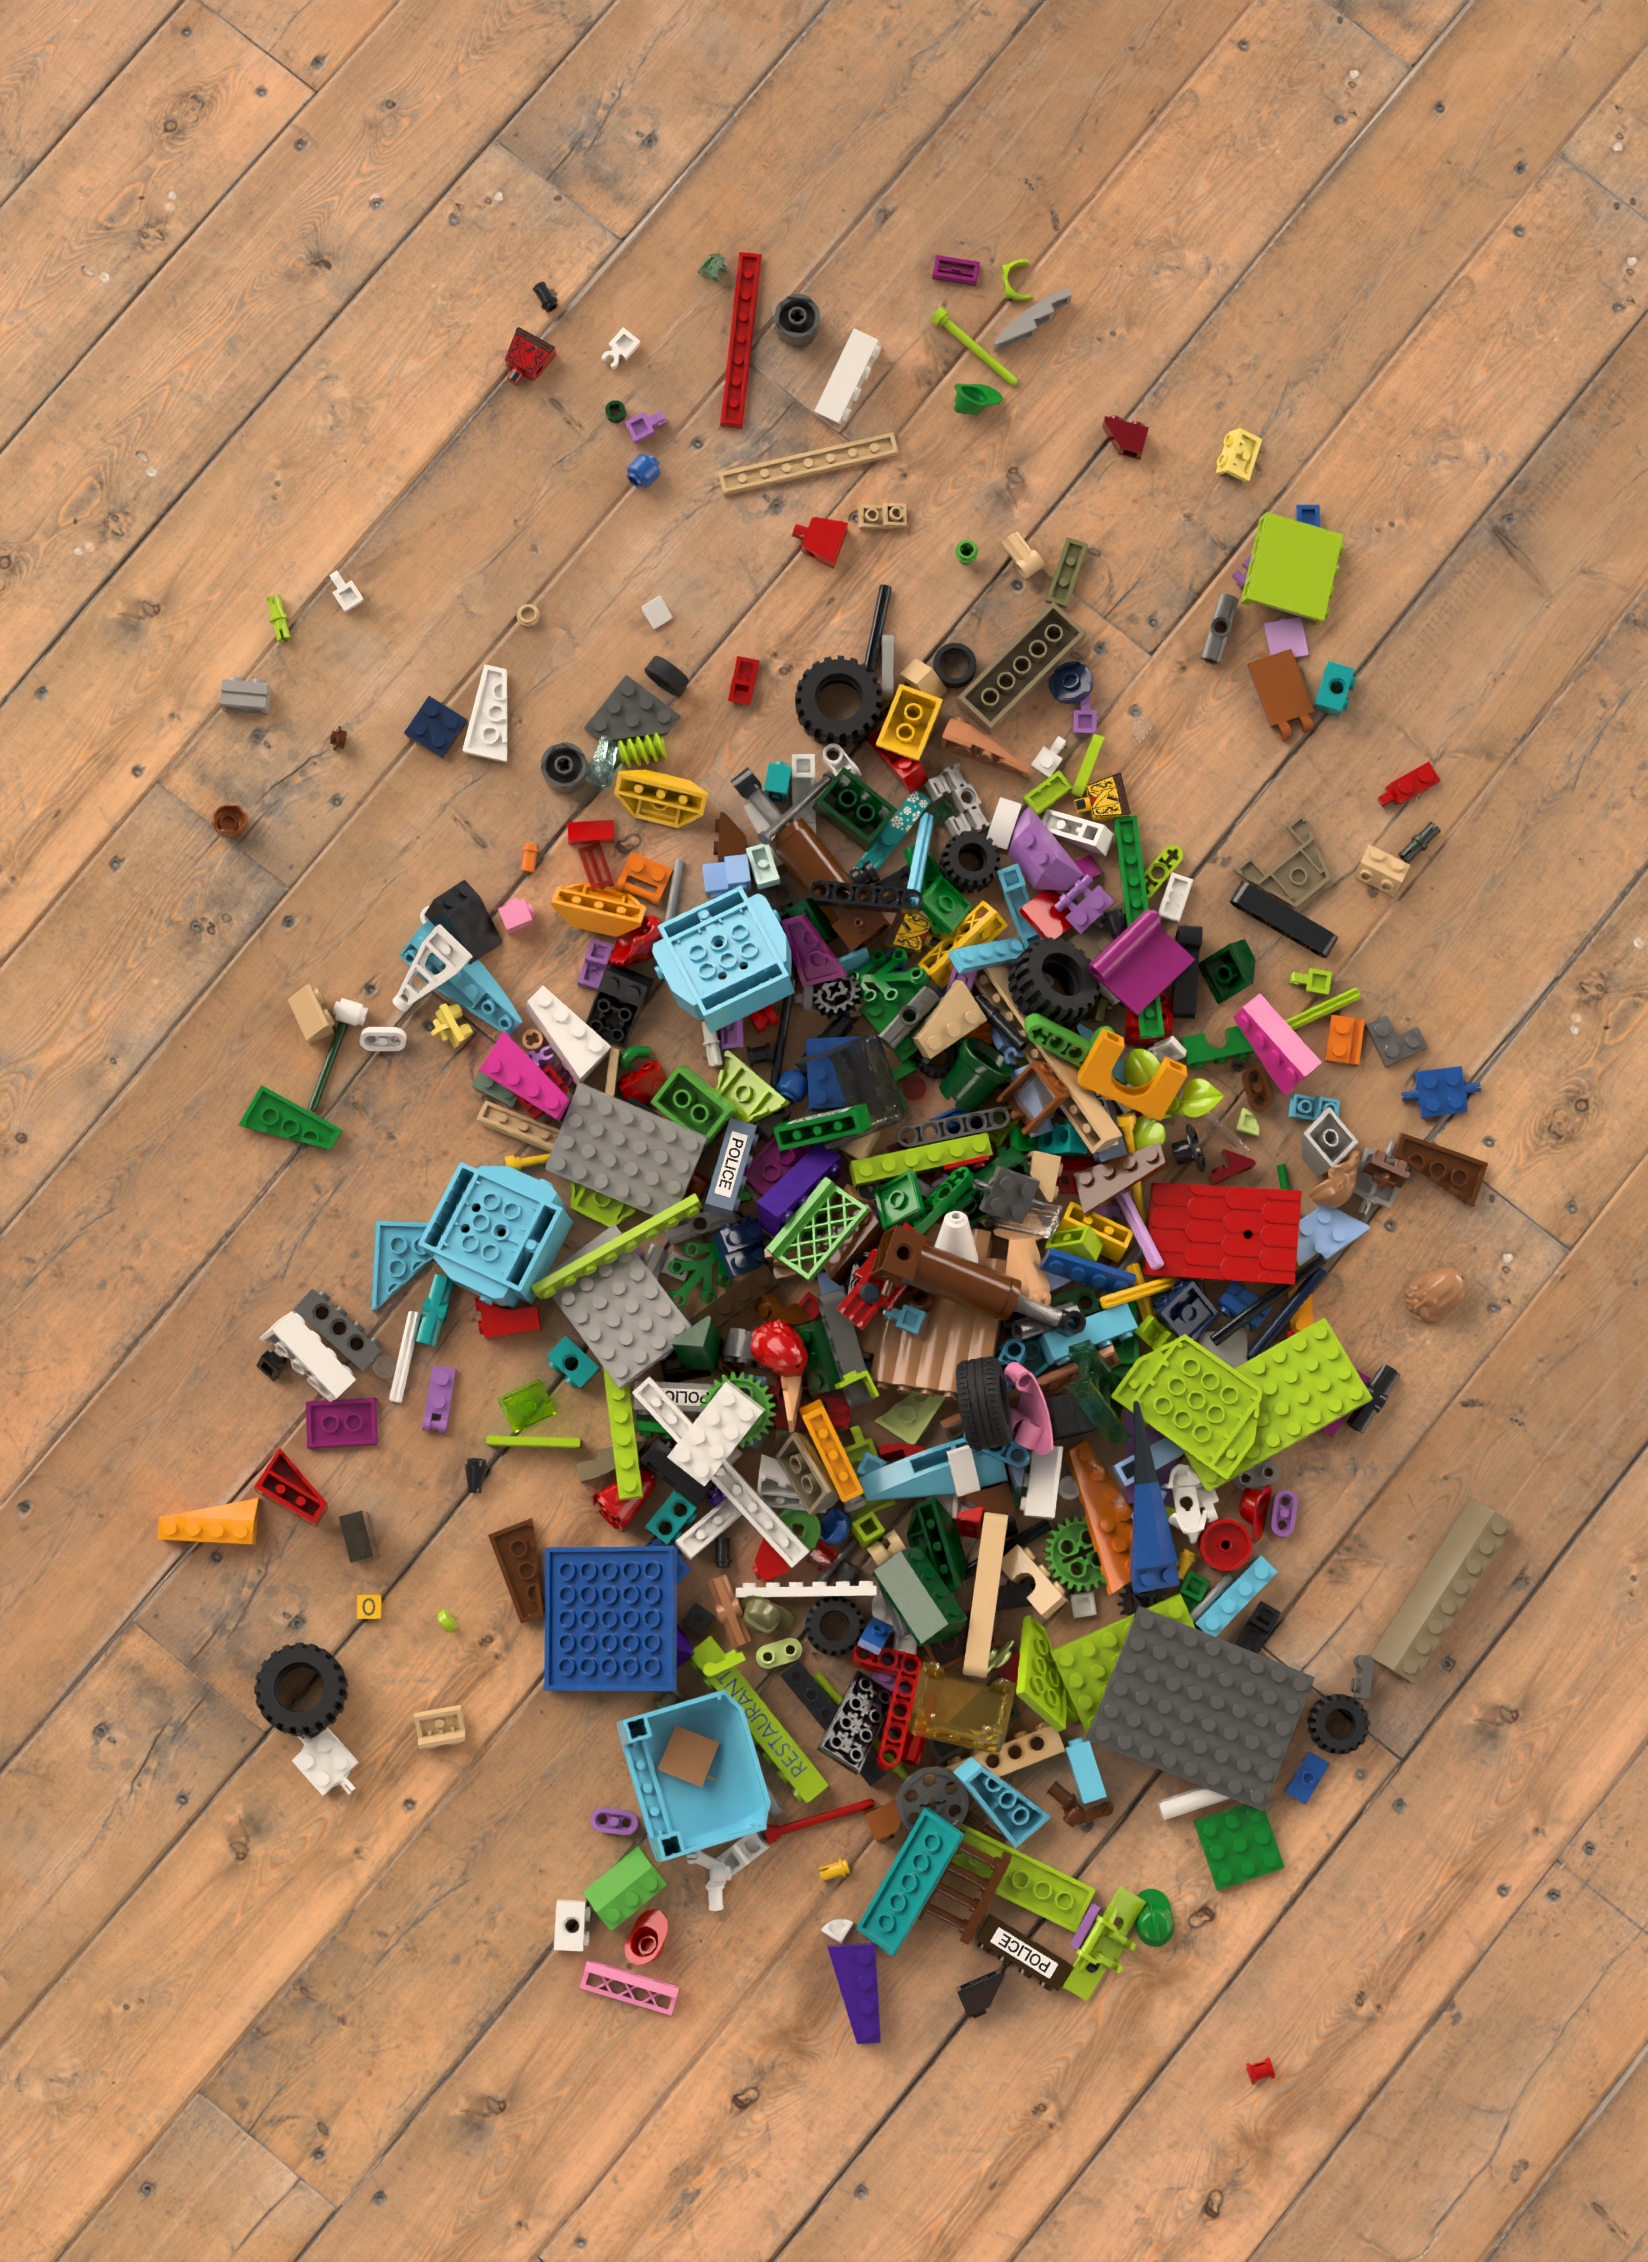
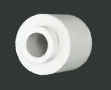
M342 998L340 1002L336 1001L332 1014L336 1015L335 1020L353 1026H363L368 1008L363 1007V1004Z

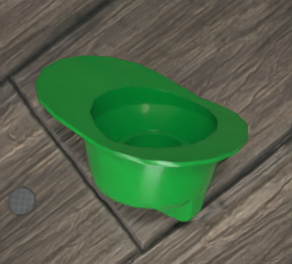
M960 383L954 385V389L957 392L954 406L956 413L977 416L986 406L998 405L1002 402V395L990 386Z
M1145 1889L1137 1895V1897L1146 1901V1904L1135 1920L1136 1931L1144 1944L1151 1947H1159L1166 1944L1174 1933L1171 1906L1163 1892L1157 1889Z

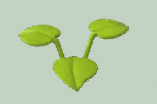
M1133 1049L1128 1056L1124 1068L1126 1081L1133 1087L1148 1083L1160 1066L1158 1058L1147 1050ZM1193 1079L1183 1089L1184 1099L1175 1096L1162 1119L1172 1118L1173 1115L1177 1117L1185 1115L1193 1118L1201 1117L1213 1110L1224 1098V1095L1208 1081ZM1140 1116L1136 1119L1135 1129H1133L1136 1151L1157 1143L1164 1144L1166 1131L1164 1126L1157 1122V1119L1153 1118L1151 1120L1145 1116Z

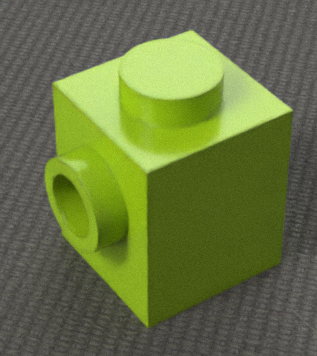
M873 1511L857 1516L853 1520L851 1527L852 1533L863 1549L882 1539L885 1532Z

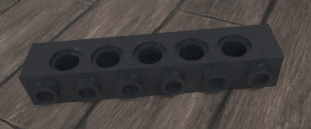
M797 1660L780 1676L826 1731L837 1707L800 1661ZM870 1750L860 1770V1775L871 1787L889 1772L882 1770L878 1766L877 1756L872 1750Z

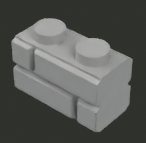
M230 676L229 680H222L220 707L224 711L268 714L271 687L263 679L253 678L252 682L243 681L241 677Z

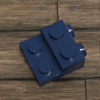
M750 1216L744 1217L737 1221L738 1225L733 1227L731 1223L720 1226L718 1228L719 1232L712 1236L730 1279L757 1270L765 1264L766 1266L770 1264L765 1258L764 1249L766 1248L763 1244V1241L767 1238L758 1218L751 1220Z
M1180 1279L1172 1285L1173 1291L1168 1296H1161L1155 1302L1157 1307L1153 1312L1166 1328H1170L1177 1338L1186 1334L1195 1340L1220 1314L1194 1281Z

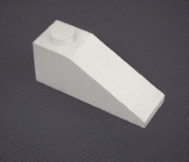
M1046 809L1041 820L1055 838L1103 856L1107 855L1115 836L1105 825Z

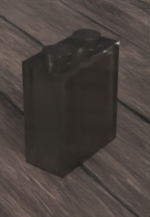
M361 1510L339 1516L350 1563L360 1564L379 1559L380 1555L369 1512Z

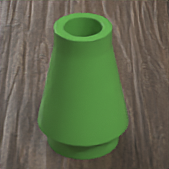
M964 540L958 543L955 553L962 565H969L977 557L978 548L974 542Z

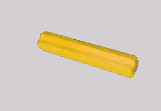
M1133 1263L1126 1267L1128 1273L1136 1275V1282L1133 1287L1145 1283L1138 1263ZM1150 1296L1137 1299L1142 1320L1148 1314L1157 1320L1153 1312L1154 1309Z

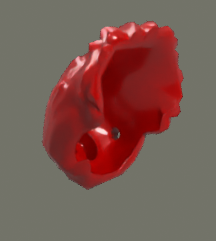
M654 915L644 916L640 927L618 936L609 962L616 967L628 968L631 964L653 958V944L662 940L658 925L662 924V921Z
M776 1320L762 1324L760 1328L754 1330L750 1352L758 1363L771 1368L773 1372L783 1377L802 1375L808 1362V1354L804 1342L796 1329L788 1325V1322Z

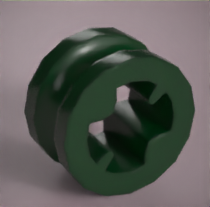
M613 400L605 407L606 417L610 422L620 423L624 420L626 410L622 402ZM615 407H618L620 415L616 413V416H612L611 409L615 410Z

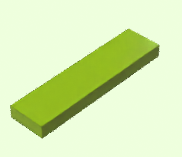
M486 1436V1444L497 1447L582 1448V1439Z

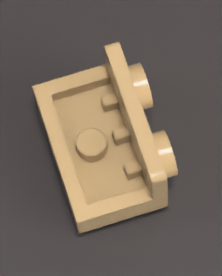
M1368 845L1353 876L1391 896H1395L1410 864Z
M461 1705L414 1713L419 1749H434L445 1744L457 1745L466 1740V1727Z

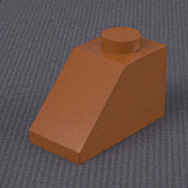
M904 1795V1798L909 1801L908 1795ZM896 1799L864 1814L875 1841L881 1840L884 1843L895 1838L893 1833L898 1832L901 1824Z

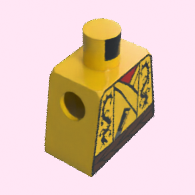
M1121 773L1087 785L1085 789L1086 797L1074 800L1076 812L1090 811L1092 821H1113L1115 817L1131 815Z
M897 913L884 941V947L888 949L902 948L906 953L920 956L924 946L933 949L942 938L930 934L932 928L929 920L919 913L913 915Z

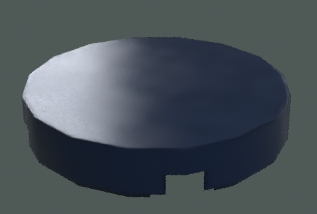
M1077 661L1066 662L1058 666L1054 670L1055 673L1049 678V689L1054 699L1064 704H1074L1084 700L1094 687V676L1087 665Z

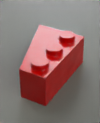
M279 1447L254 1486L255 1492L316 1528L328 1510V1504Z

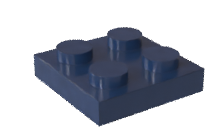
M428 696L404 734L443 759L468 720L431 696Z

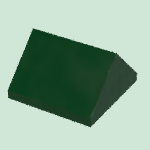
M709 1315L670 1341L685 1369L716 1371L724 1342Z

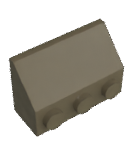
M797 1432L792 1433L776 1454V1459L809 1516L832 1508L840 1496L827 1473L826 1467L821 1463L815 1448L810 1444L807 1437Z

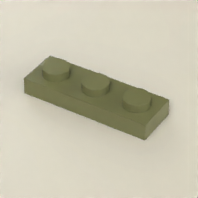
M1069 537L1066 538L1045 601L1046 603L1051 604L1054 602L1059 607L1067 609L1088 547L1087 543Z

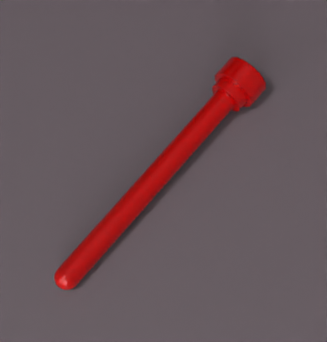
M873 1799L863 1800L781 1826L777 1824L772 1825V1823L767 1824V1828L764 1830L767 1842L771 1844L777 1842L781 1835L873 1808L875 1801Z

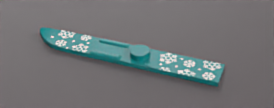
M918 790L910 794L854 868H862L863 863L870 860L877 872L928 807L931 800Z

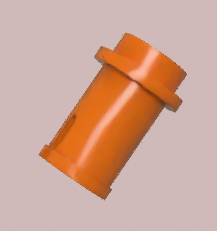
M525 843V846L522 847L524 852L520 871L535 873L537 853H540V850H538V845Z

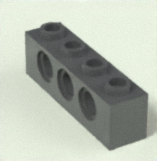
M311 1289L293 1310L359 1369L366 1373L384 1353L380 1349L383 1344L373 1335L368 1338L362 1333L365 1328L356 1320L351 1323L346 1318L348 1313L339 1305L334 1308L328 1302L331 1298L321 1289L318 1292ZM321 1308H328V1317L320 1320L317 1315L318 1311ZM339 1323H345L346 1331L342 1335H336L335 1327ZM361 1338L364 1342L362 1349L358 1351L353 1350V1341Z

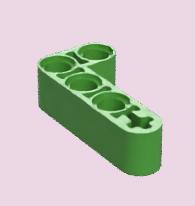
M1037 1013L1028 1015L1024 1021L1025 1030L1031 1042L1078 1067L1082 1066L1102 1028L1115 1033L1111 1027L1102 1026L1087 1040Z

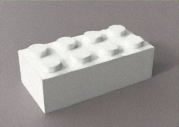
M728 1380L667 1457L705 1486L765 1409Z

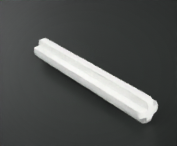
M408 1312L389 1400L392 1402H402L421 1318L419 1312Z

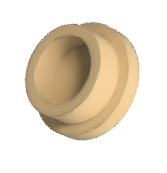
M525 604L518 609L517 619L521 625L532 627L538 623L540 613L537 607L532 604Z

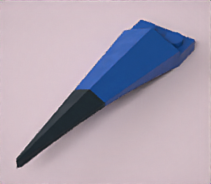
M1134 1401V1510L1130 1574L1133 1593H1140L1180 1584L1176 1564L1178 1559L1140 1404L1138 1401Z

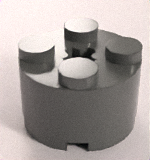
M791 294L777 305L775 310V329L779 339L791 346L809 345L814 341L820 329V311L809 296Z
M563 742L549 747L544 752L541 759V770L545 782L551 789L559 793L572 794L584 785L588 777V764L585 755L578 746ZM568 765V770L561 771V766L565 767Z
M730 1328L723 1361L737 1364V1362L742 1363L741 1366L752 1369L756 1367L769 1370L762 1363H758L750 1352L753 1339L752 1333L754 1331L749 1332L746 1329Z

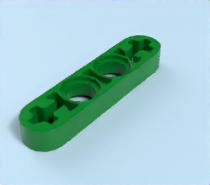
M967 1167L956 1169L923 1202L925 1212L905 1223L922 1235L973 1184L975 1180L974 1175ZM933 1208V1210L929 1214L925 1215L930 1209Z

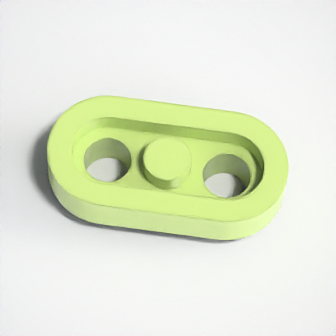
M786 1638L764 1645L756 1653L757 1663L763 1668L770 1669L793 1662L802 1654L801 1643L797 1639ZM788 1645H793L795 1647V1652L793 1654H788L786 1652V1647ZM770 1652L772 1660L765 1661L763 1659L764 1653Z

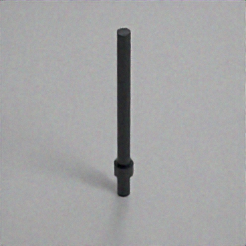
M791 960L790 980L793 989H797V968L794 960ZM794 993L783 999L770 1086L775 1090L781 1075Z

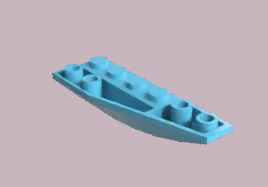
M430 920L417 930L399 954V957L410 967L422 942L435 928ZM434 953L429 954L425 966L434 975L439 974L446 968V964ZM479 960L471 965L467 963L458 974L435 988L438 992L499 1031L506 1032L509 1036L522 1023V1019L509 998ZM420 972L417 973L427 983H429V981Z
M964 1438L954 1440L908 1456L860 1477L859 1482L864 1491L866 1501L956 1495L946 1451L968 1444ZM1000 1446L998 1448L991 1447L992 1452H999L1001 1450ZM971 1448L980 1489L1008 1481L1004 1462Z

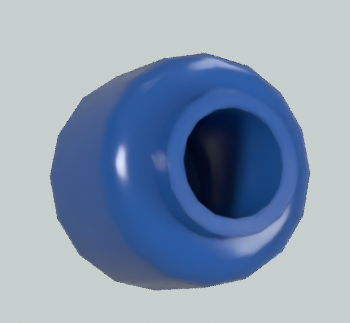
M639 454L627 467L628 480L637 488H648L660 476L659 461L653 455Z
M793 1069V1071L788 1070L781 1075L776 1091L787 1099L790 1105L800 1103L804 1099L808 1091L806 1074L799 1069Z

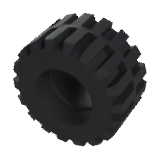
M971 830L970 834L967 831H962L960 836L958 834L954 835L941 854L939 865L942 866L940 869L941 875L945 874L944 878L948 882L950 881L954 887H958L961 893H964L965 890H968V894L974 893L975 889L977 892L982 891L984 887L991 883L1000 867L999 861L1001 856L997 854L998 846H993V840L991 838L988 840L984 838L986 834L982 832L980 835H977L976 831ZM961 853L974 854L980 860L982 869L979 871L966 870L959 863L958 855Z
M829 1596L815 1603L808 1612L805 1622L806 1635L812 1646L821 1653L831 1656L843 1655L857 1646L864 1632V1618L857 1605L849 1599L840 1596ZM830 1612L842 1613L849 1623L847 1634L839 1640H830L821 1631V1621Z
M1332 1694L1326 1695L1314 1703L1315 1706L1309 1711L1310 1717L1307 1718L1309 1723L1308 1733L1311 1734L1312 1741L1319 1748L1333 1754H1348L1351 1751H1356L1361 1744H1364L1366 1741L1364 1740L1365 1737L1369 1735L1368 1726H1370V1720H1368V1712L1364 1710L1361 1702H1358L1352 1696ZM1334 1710H1343L1351 1718V1730L1343 1738H1334L1326 1730V1718Z

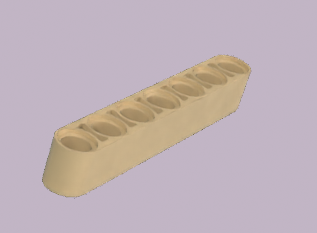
M984 1513L963 1675L987 1677L1008 1515Z

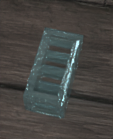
M607 736L601 737L585 776V780L596 788L610 787L618 744Z

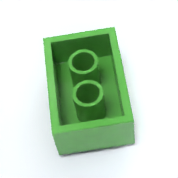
M687 1065L678 1066L651 1101L655 1107L673 1122L707 1136L708 1139L705 1146L713 1143L730 1118L738 1110L734 1104Z

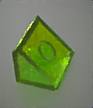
M540 1378L497 1398L514 1433L557 1413Z

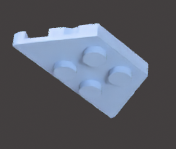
M1320 1206L1300 1220L1297 1248L1298 1268L1317 1253H1321L1326 1260L1365 1234L1370 1227L1336 1208L1327 1209Z

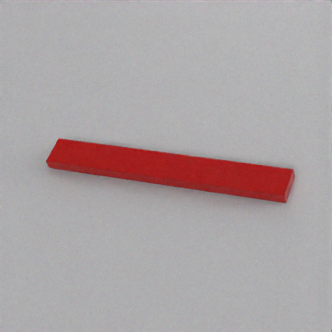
M739 252L720 420L721 427L743 429L762 254Z

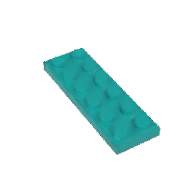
M924 1808L856 1929L889 1955L896 1956L965 1835L930 1808Z

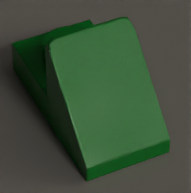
M1021 1127L1010 1128L1011 1147L1015 1146L1022 1155L1038 1151V1136L1031 1138L1030 1134H1023L1021 1132L1023 1128Z

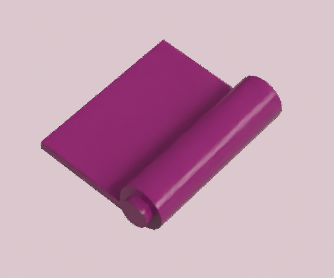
M1146 909L1087 966L1091 974L1136 1016L1195 961L1183 947L1162 929V917L1155 910L1150 911Z

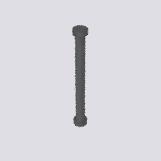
M826 771L823 774V778L766 831H761L758 834L759 841L764 845H768L771 842V838L832 782L835 775L830 771Z

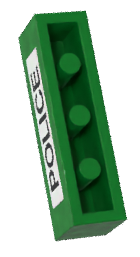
M864 1103L784 1121L773 1128L779 1150L781 1151L859 1134L871 1127L872 1121L867 1105Z

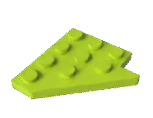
M1032 1615L1023 1617L1016 1695L1057 1732L1065 1730L1066 1719L1070 1723L1079 1720L1077 1711L1050 1651L1053 1648L1045 1627Z

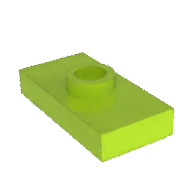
M1058 770L1026 794L1023 800L1038 816L1073 790V787Z

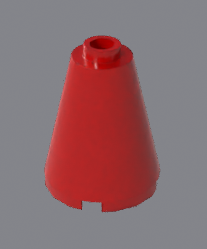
M640 1469L643 1498L620 1501L617 1482L595 1493L590 1498L593 1505L599 1504L600 1510L598 1512L614 1529L619 1528L621 1533L628 1527L656 1487L654 1482L656 1477L648 1469L645 1471Z

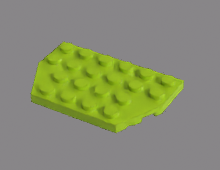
M1184 1334L1174 1341L1138 1358L1115 1389L1111 1398L1133 1414V1403L1138 1401L1145 1423L1227 1481L1255 1442L1263 1389Z

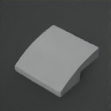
M1203 1332L1197 1337L1198 1344L1233 1369L1247 1362V1333L1235 1332L1218 1346L1210 1339L1214 1332Z

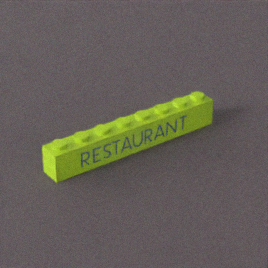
M710 1635L693 1649L695 1654L688 1661L696 1671L701 1669L703 1672V1666L707 1662L718 1663L723 1661L725 1652ZM736 1666L714 1676L706 1675L703 1678L711 1690L714 1687L717 1691L726 1689L728 1694L744 1709L754 1745L760 1744L765 1750L762 1755L770 1765L773 1762L780 1770L776 1773L785 1784L788 1781L795 1789L791 1792L799 1802L803 1800L806 1803L810 1802L829 1786Z

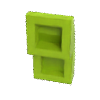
M1149 1314L1134 1331L1153 1350L1177 1339Z

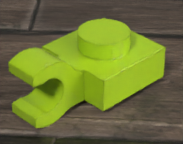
M1312 968L1308 969L1307 974L1292 972L1289 984L1305 985V992L1327 996L1329 995L1332 972Z

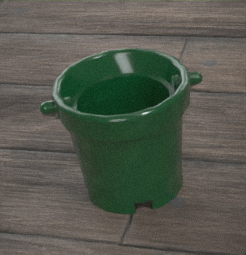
M967 1037L957 1040L956 1045L959 1055L940 1084L939 1089L947 1100L952 1096L957 1101L954 1106L967 1113H973L980 1109L999 1086L1006 1089L1014 1081L1012 1078L1014 1069L1012 1065L1006 1063L1005 1056L996 1048L981 1039Z

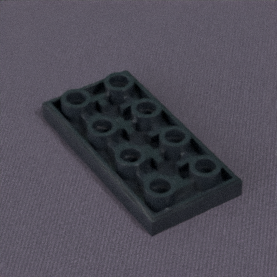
M858 1670L854 1674L816 1750L855 1775L860 1773L886 1720L892 1692Z

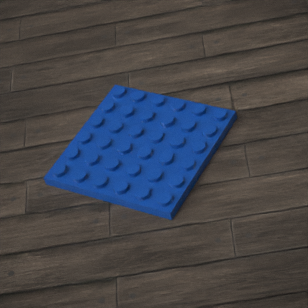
M677 1546L546 1547L544 1690L676 1691Z

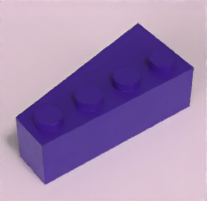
M818 1142L757 1202L761 1227L776 1237L825 1177L832 1181L840 1174L842 1170L841 1156L822 1142Z
M875 1943L827 1945L856 2043H881Z

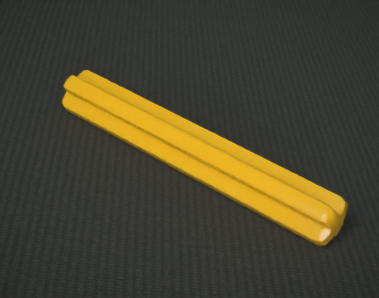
M1163 1277L1100 1298L1101 1307L1109 1309L1172 1289V1285L1181 1278Z

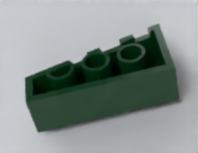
M1015 1146L1009 1148L974 1174L975 1179L988 1182L992 1178L996 1167L1000 1166L1030 1176L1027 1160ZM972 1184L940 1216L941 1221L943 1222L946 1214L953 1211L964 1213L968 1217L970 1226L993 1216L979 1209L984 1191L974 1189Z

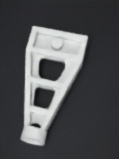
M440 924L422 942L398 994L393 998L394 1005L401 1011L407 1012L414 1002L458 974L473 957ZM430 953H434L446 964V968L439 974L434 975L425 966ZM418 972L429 981L422 990H419L412 984V980Z

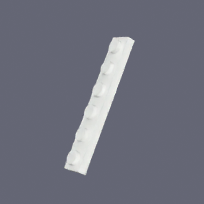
M850 1581L836 1582V1586H827V1582H812V1587H803V1582H789V1587H780V1583H766V1587H757V1583H742L743 1588H736V1597L745 1598L751 1595L761 1597L880 1596V1586H873V1581H859V1586H850Z

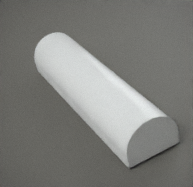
M1200 1786L1158 1800L1157 1804L1163 1820H1167L1230 1798Z

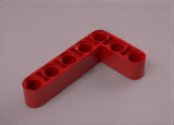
M857 1645L852 1655V1662L856 1667L895 1677L877 1756L878 1766L884 1771H892L897 1767L902 1756L922 1663L918 1656L911 1653L883 1647L880 1654L876 1655ZM858 1652H867L869 1659L862 1660L858 1656ZM881 1658H890L892 1660V1665H884L881 1662ZM904 1664H913L915 1667V1671H907L904 1667ZM899 1686H907L910 1689V1693H901ZM894 1709H903L905 1712V1716H896L894 1714ZM892 1730L898 1732L900 1739H891L888 1732ZM886 1753L892 1754L895 1762H886L883 1755Z

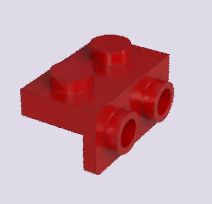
M655 1060L646 1062L641 1066V1069L634 1073L630 1072L623 1075L617 1082V1085L626 1100L632 1096L644 1105L651 1103L668 1078L661 1065Z

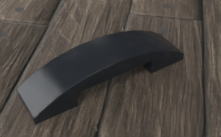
M1260 1600L1236 1640L1235 1645L1258 1653L1281 1612Z

